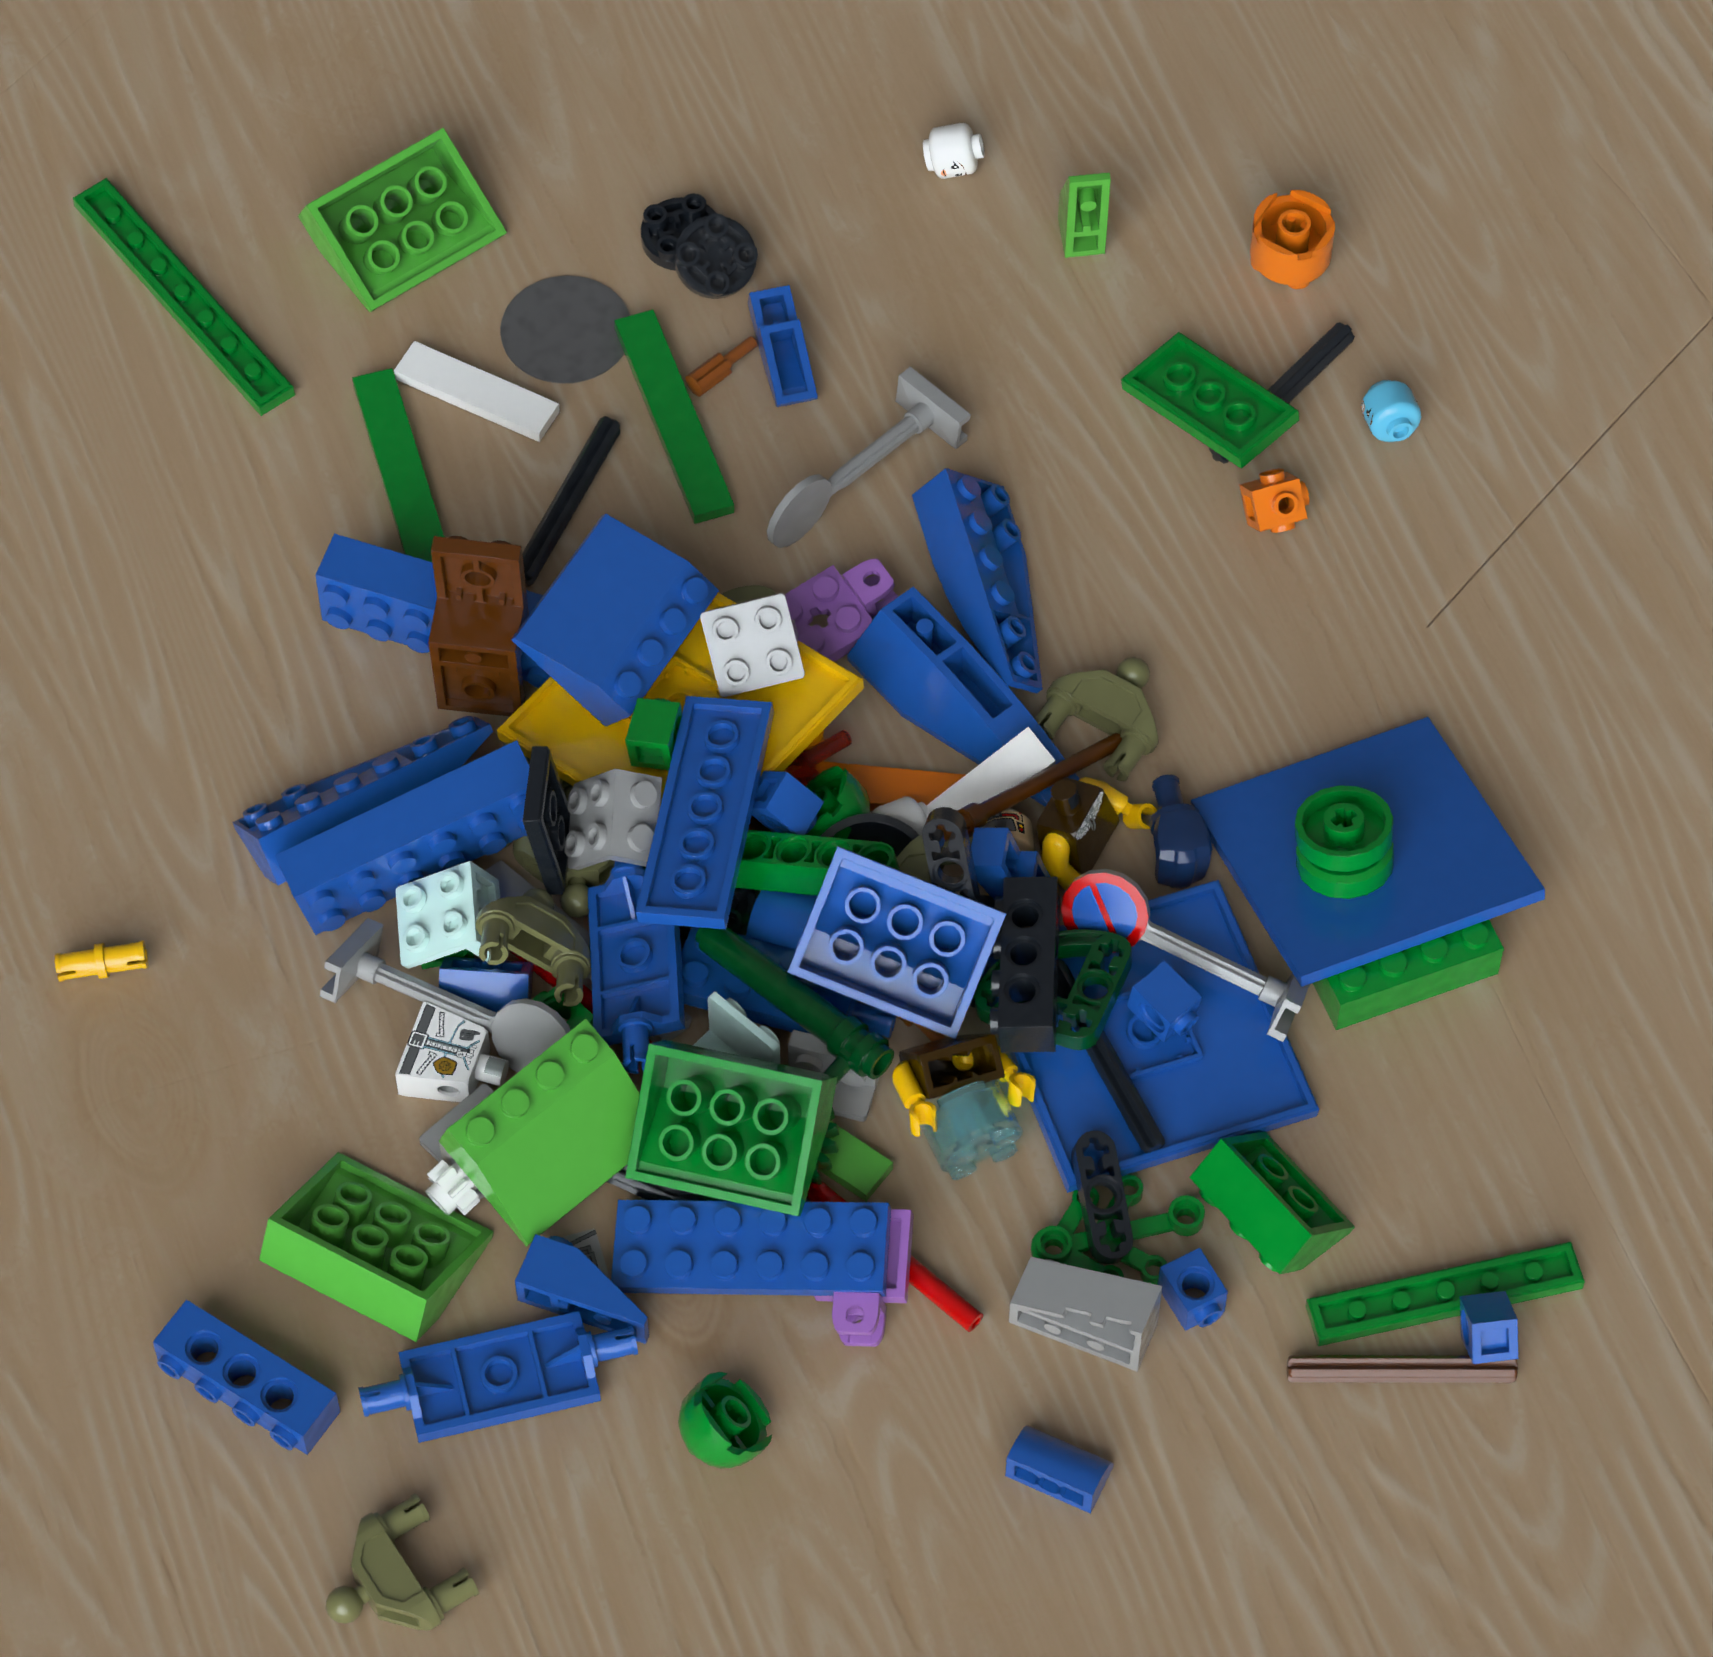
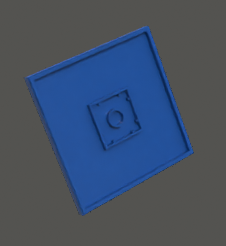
M1429 717L1191 800V805L1199 810V813L1206 822L1211 843L1301 987L1545 900L1544 886ZM1339 785L1359 786L1376 793L1388 803L1393 815L1392 842L1394 844V862L1392 874L1382 887L1368 895L1351 899L1330 898L1313 891L1301 880L1296 867L1297 843L1295 840V820L1297 810L1307 797L1321 789Z
M1219 880L1148 900L1150 909L1149 920L1152 923L1260 974ZM1065 925L1060 926V931L1067 930ZM1139 940L1136 945L1131 947L1132 966L1103 1030L1165 1139L1164 1146L1151 1153H1144L1141 1150L1086 1049L1073 1050L1056 1045V1052H1009L1013 1062L1018 1067V1072L1028 1073L1034 1076L1036 1080L1034 1102H1030L1067 1193L1078 1190L1071 1157L1072 1149L1078 1139L1089 1131H1101L1110 1136L1116 1147L1121 1176L1212 1149L1221 1138L1267 1132L1316 1117L1319 1107L1288 1037L1286 1036L1284 1042L1267 1035L1275 1007L1258 1000V995L1143 940ZM993 948L986 963V966L984 968V971L981 975L980 981L988 972V970L999 960L994 959ZM1115 952L1109 957H1104V971L1109 972L1108 966L1112 958L1119 956V953ZM1070 957L1059 960H1063L1067 964L1076 980L1086 957ZM1165 960L1202 996V1000L1197 1011L1199 1019L1186 1034L1179 1036L1175 1033L1163 1043L1126 1005L1132 987ZM1098 984L1090 985L1083 991L1084 995L1091 999L1101 998L1108 992L1106 987ZM996 997L993 1003H989L990 1007H994L999 1002V997ZM1058 1015V1021L1059 1019L1063 1020V1015ZM1090 1143L1083 1154L1084 1156L1092 1157L1095 1171L1091 1176H1087V1179L1102 1175L1099 1174L1098 1161L1104 1155L1103 1151H1097L1094 1148V1144Z

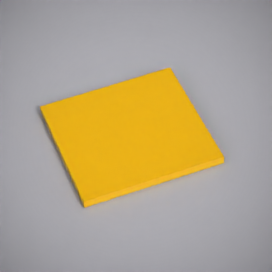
M718 592L705 611L736 603ZM699 619L646 693L644 699L654 700L663 698L671 702H680L682 712L686 696L772 702L774 716L761 770L762 775L763 771L783 772L864 689L863 679L798 640L797 643L805 671L803 678L722 697L719 693L701 619ZM551 676L496 730L499 740L507 745L517 740L523 754L531 759L532 746H548L559 778L572 786L577 782L615 768L662 777V801L669 770L631 766L625 739L633 713L631 716L605 727Z

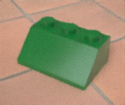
M1265 1131L1221 1138L1189 1177L1199 1188L1200 1196L1208 1204L1218 1208L1229 1220V1226L1232 1231L1239 1237L1248 1240L1259 1252L1261 1262L1279 1275L1302 1270L1350 1234L1355 1228L1346 1216Z

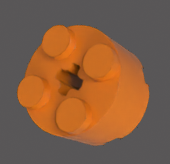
M1290 190V195L1277 197V193L1266 197L1258 205L1253 218L1250 244V261L1253 269L1259 271L1269 280L1288 285L1293 289L1306 288L1311 281L1320 277L1330 264L1335 235V221L1331 216V209L1328 204L1317 195L1303 190Z

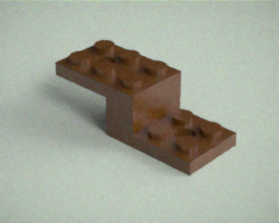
M434 536L431 556L437 601L428 643L438 709L510 717L525 702L521 667L522 650L511 640L529 616L522 546L512 545L501 540L484 542L468 540L462 536H450L448 538Z

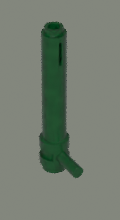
M727 926L726 930L699 928L695 940L699 943V949L827 1045L828 1053L836 1059L823 1073L838 1076L836 1085L850 1069L861 1077L868 1076L874 1080L883 1075L889 1068L894 1058V1051L889 1047L888 1040L877 1032L870 1033L868 1025L853 1015L847 1016Z

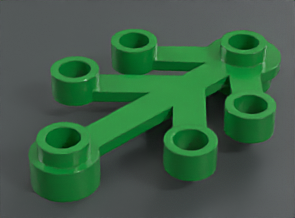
M1134 1175L1122 1176L1123 1187L1132 1186L1137 1190L1133 1195L1125 1194L1127 1208H1129V1206H1134L1141 1201L1143 1183ZM1092 1188L1090 1197L1093 1199L1092 1203L1098 1207L1099 1193L1095 1188ZM1078 1190L1073 1191L1072 1203L1058 1225L1045 1227L1033 1237L1031 1242L1032 1257L1050 1259L1066 1265L1124 1277L1122 1270L1117 1266H1103L1081 1253L1089 1251L1086 1231L1074 1234L1083 1219L1081 1205L1077 1200L1079 1198ZM1114 1196L1105 1209L1114 1205ZM1179 1196L1171 1202L1168 1213L1130 1221L1133 1240L1172 1231L1180 1236H1192L1203 1227L1205 1217L1204 1206L1193 1196ZM1117 1215L1105 1220L1107 1233L1100 1240L1101 1245H1109L1111 1252H1115L1116 1247L1121 1243L1120 1238L1115 1239L1112 1237L1109 1226L1113 1219H1118ZM1181 1216H1189L1194 1222L1192 1224H1182L1177 1219ZM1049 1246H1057L1062 1252L1052 1255L1047 1253L1045 1249ZM1133 1246L1124 1259L1120 1261L1139 1271L1143 1282L1158 1285L1159 1275H1150L1146 1269L1150 1266L1160 1268L1167 1264L1163 1257L1148 1255Z

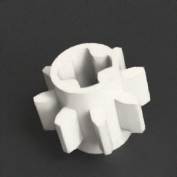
M442 1159L427 1173L428 1179L433 1184L425 1192L446 1215L449 1216L458 1208L465 1216L480 1202L479 1195L475 1192L477 1187L456 1162L449 1166Z

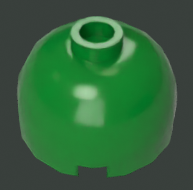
M833 766L824 770L805 786L824 801L817 813L816 824L805 835L821 836L829 827L842 819L853 815L870 813V800L867 791L845 768L843 771L839 766ZM851 827L842 829L834 835V838L847 839L851 832Z
M715 1372L705 1376L683 1399L678 1417L681 1437L689 1452L709 1466L720 1469L741 1466L754 1459L771 1442L772 1434L767 1437L766 1426L771 1423L770 1415L761 1398L747 1383L739 1379L733 1384L729 1380L722 1379L728 1373Z

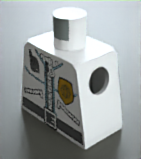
M423 1001L395 1073L398 1095L462 1102L476 1090L479 1081L502 1086L508 1073L509 1061L489 1055V1034L484 1027Z

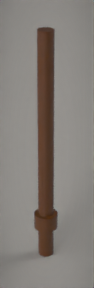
M1113 733L980 804L970 803L957 810L965 819L968 834L974 832V828L984 827L989 818L1054 785L1057 781L1067 778L1111 755L1122 740L1120 734ZM938 825L937 829H942L945 842L948 841L952 832L946 831L944 825Z

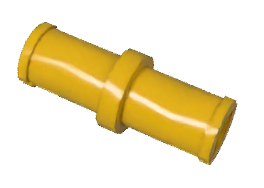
M141 940L135 943L106 947L104 943L94 944V949L63 954L56 953L55 967L56 973H59L58 980L61 982L67 979L98 975L99 979L109 978L110 973L140 968L147 969L148 954L147 949H144L146 948L145 941Z

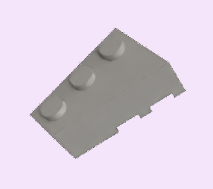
M1030 1257L1010 1302L1009 1323L1138 1372L1158 1325L1162 1286L1066 1265L1050 1259Z

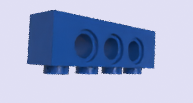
M187 1299L153 1341L158 1359L157 1364L167 1375L174 1379H180L181 1376L195 1384V1389L205 1399L213 1403L221 1400L232 1407V1412L238 1419L253 1427L257 1423L270 1431L271 1438L287 1450H292L295 1447L308 1455L340 1413L336 1392ZM206 1352L217 1354L214 1359L208 1362L196 1360L198 1356ZM249 1375L254 1377V1380L247 1385L238 1386L233 1384L241 1376ZM279 1399H289L292 1401L284 1409H274L271 1407Z

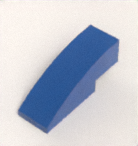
M790 285L749 293L748 307L776 407L817 400V391L800 319H797Z
M974 828L971 851L977 881L994 900L995 895H1003L1004 877H1050L1038 851H1020L1009 828Z

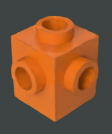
M1284 469L1267 470L1259 474L1260 479L1239 484L1247 525L1257 531L1262 532L1270 529L1273 533L1284 532L1295 528V522L1308 519L1305 508L1310 503L1307 487L1298 477L1284 472Z

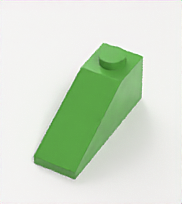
M1110 172L1068 176L1059 194L1058 222L1065 258L1105 254L1111 182Z

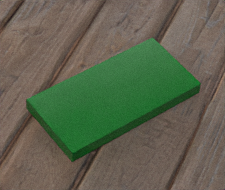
M1180 332L1175 334L1121 379L1124 391L1241 469L1299 421V410Z

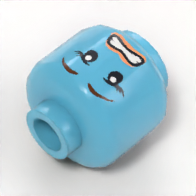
M1382 380L1372 385L1361 403L1362 414L1371 434L1384 442L1405 440L1417 429L1422 418L1420 407L1412 390L1405 383L1395 380Z

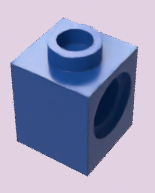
M763 771L759 779L752 816L772 832L805 835L816 824L817 813L824 801L788 772Z
M1164 960L1132 987L1126 1006L1164 1043L1175 1033L1179 1036L1186 1034L1199 1019L1197 1011L1202 996Z
M1201 1248L1160 1267L1158 1285L1162 1286V1295L1185 1331L1196 1325L1200 1327L1209 1326L1222 1316L1226 1307L1228 1291ZM1196 1288L1203 1291L1205 1295L1194 1298L1188 1296L1184 1291Z
M1506 1291L1460 1296L1461 1338L1472 1364L1519 1359L1518 1318Z

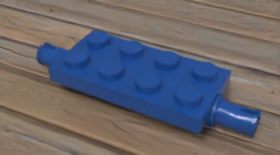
M614 861V868H612L606 883L588 888L593 1027L609 1046L622 1043V1065L626 1072L638 1074L639 1061L642 1062V1070L644 1072L649 1037L685 1029L680 926L639 923L636 916V908L645 869L640 865Z
M691 927L681 951L684 1004L708 1010V997L715 991L725 1000L728 998L735 1000L744 1009L747 1018L752 1022L789 1032L797 1030L809 1033L699 949V943L695 940L696 933L700 927ZM740 935L788 971L795 953L794 949ZM795 976L847 1016H856L866 1023L869 1027V1032H877L886 1038H891L896 1023V1015Z
M580 1311L401 1351L398 1354L403 1374H399L398 1380L368 1387H358L364 1417L406 1407L407 1411L411 1410L418 1443L599 1402L601 1401L594 1368L598 1367V1362L628 1355H638L636 1337L633 1335L634 1329L632 1325H629L625 1328L592 1335L591 1331H585Z

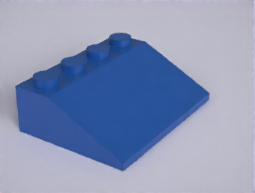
M604 514L594 525L511 640L606 727L631 716L634 712L637 698H644L700 619L701 613L707 609L715 598L719 589L689 561L608 514Z
M837 846L787 972L956 1039L1006 913Z

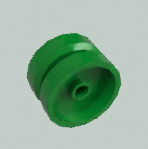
M1334 786L1321 789L1307 797L1297 810L1295 820V840L1297 843L1296 867L1301 880L1313 891L1330 898H1356L1368 895L1382 887L1392 874L1394 862V844L1392 842L1393 815L1388 803L1376 793L1359 786Z

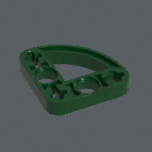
M1088 929L1065 930L1059 932V959L1070 957H1086L1068 998L1065 999L1057 996L1058 1027L1056 1025V1045L1073 1050H1084L1095 1045L1100 1038L1130 972L1132 951L1128 940L1119 934ZM1112 952L1119 953V956L1112 958L1108 966L1109 972L1104 971V957H1109ZM1000 959L982 978L974 995L977 1016L981 1021L989 1025L991 1007L988 1006V1002L993 1003L996 997L992 996V970H1000ZM1094 984L1102 985L1108 990L1105 996L1098 999L1086 997L1083 991L1088 986ZM1058 1015H1063V1020L1059 1019L1058 1021ZM1080 1022L1087 1024V1027H1081L1079 1032L1072 1031V1027H1077Z

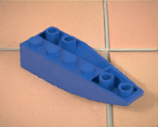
M945 468L912 494L936 573L947 599L964 630L989 665L1007 686L1037 694L1043 690L1027 559L1021 541V532L1015 523L1009 504V495L1004 486Z
M914 586L880 609L847 655V660L903 718L978 765L1027 727L1032 730L1055 759V764L1065 759L1000 676ZM1076 773L1067 777L1077 781L1079 780V777ZM1052 786L1030 798L1046 807L1051 798Z
M465 716L450 723L449 728L418 738L412 743L307 786L305 784L292 786L282 792L281 799L269 805L266 803L254 805L243 812L242 818L232 823L263 875L276 885H280L286 882V879L275 857L276 854L461 767L493 733L491 725L478 717Z

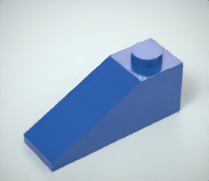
M535 1234L515 1280L517 1301L558 1315L580 1311L583 1323L606 1331L632 1325L636 1341L644 1344L647 1343L649 1338L648 1317L579 1248L574 1247L571 1242L562 1237L550 1236L546 1238Z

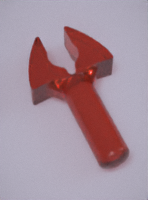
M841 730L814 747L804 750L789 765L802 767L789 774L806 786L809 781L819 774L815 769L817 764L852 744L850 734L845 730Z

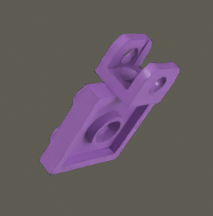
M870 559L845 572L843 578L834 565L786 593L785 596L791 619L795 620L799 636L798 640L834 662L847 655L880 609L898 597L893 591L895 586L894 580L880 560ZM819 614L828 615V625L821 628L818 624L812 627L809 625L813 621L814 616Z
M891 1209L886 1297H881L880 1293L834 1292V1296H814L816 1301L833 1302V1325L842 1343L846 1346H878L882 1341L885 1331L887 1308L885 1303H907L914 1220L912 1210Z

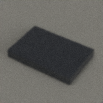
M532 746L523 824L546 891L551 895H563L568 871V856L564 848L570 825L568 802L550 749H548V746Z

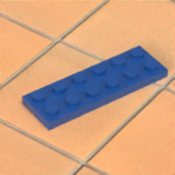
M686 696L636 908V916L639 923L726 930L773 721L774 709L772 702Z
M618 1200L611 1281L623 1293L834 1296V1292L880 1293L881 1297H886L891 1206L889 1203L805 1202L801 1216H794L731 1201Z

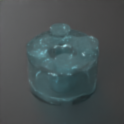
M992 1080V1087L990 1088L986 1087L984 1081L974 1082L938 1099L937 1103L940 1109L936 1111L937 1132L933 1131L931 1125H920L941 1170L950 1173L953 1180L969 1176L976 1171V1163L988 1158H992L993 1162H1001L1010 1158L1018 1151L1015 1142L1023 1134V1129L998 1080Z

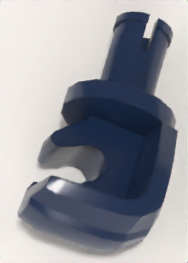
M1163 775L1152 782V789L1155 793L1159 810L1152 814L1149 819V827L1154 838L1156 852L1155 878L1158 884L1171 888L1189 887L1192 883L1202 880L1207 873L1213 850L1206 822L1199 813V810L1193 805L1184 804L1179 778L1175 775Z

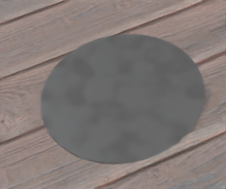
M579 276L551 277L523 289L510 302L501 321V341L510 360L528 375L552 383L582 382L605 373L622 358L624 351L614 329V320L630 316L623 300L613 290L600 282Z

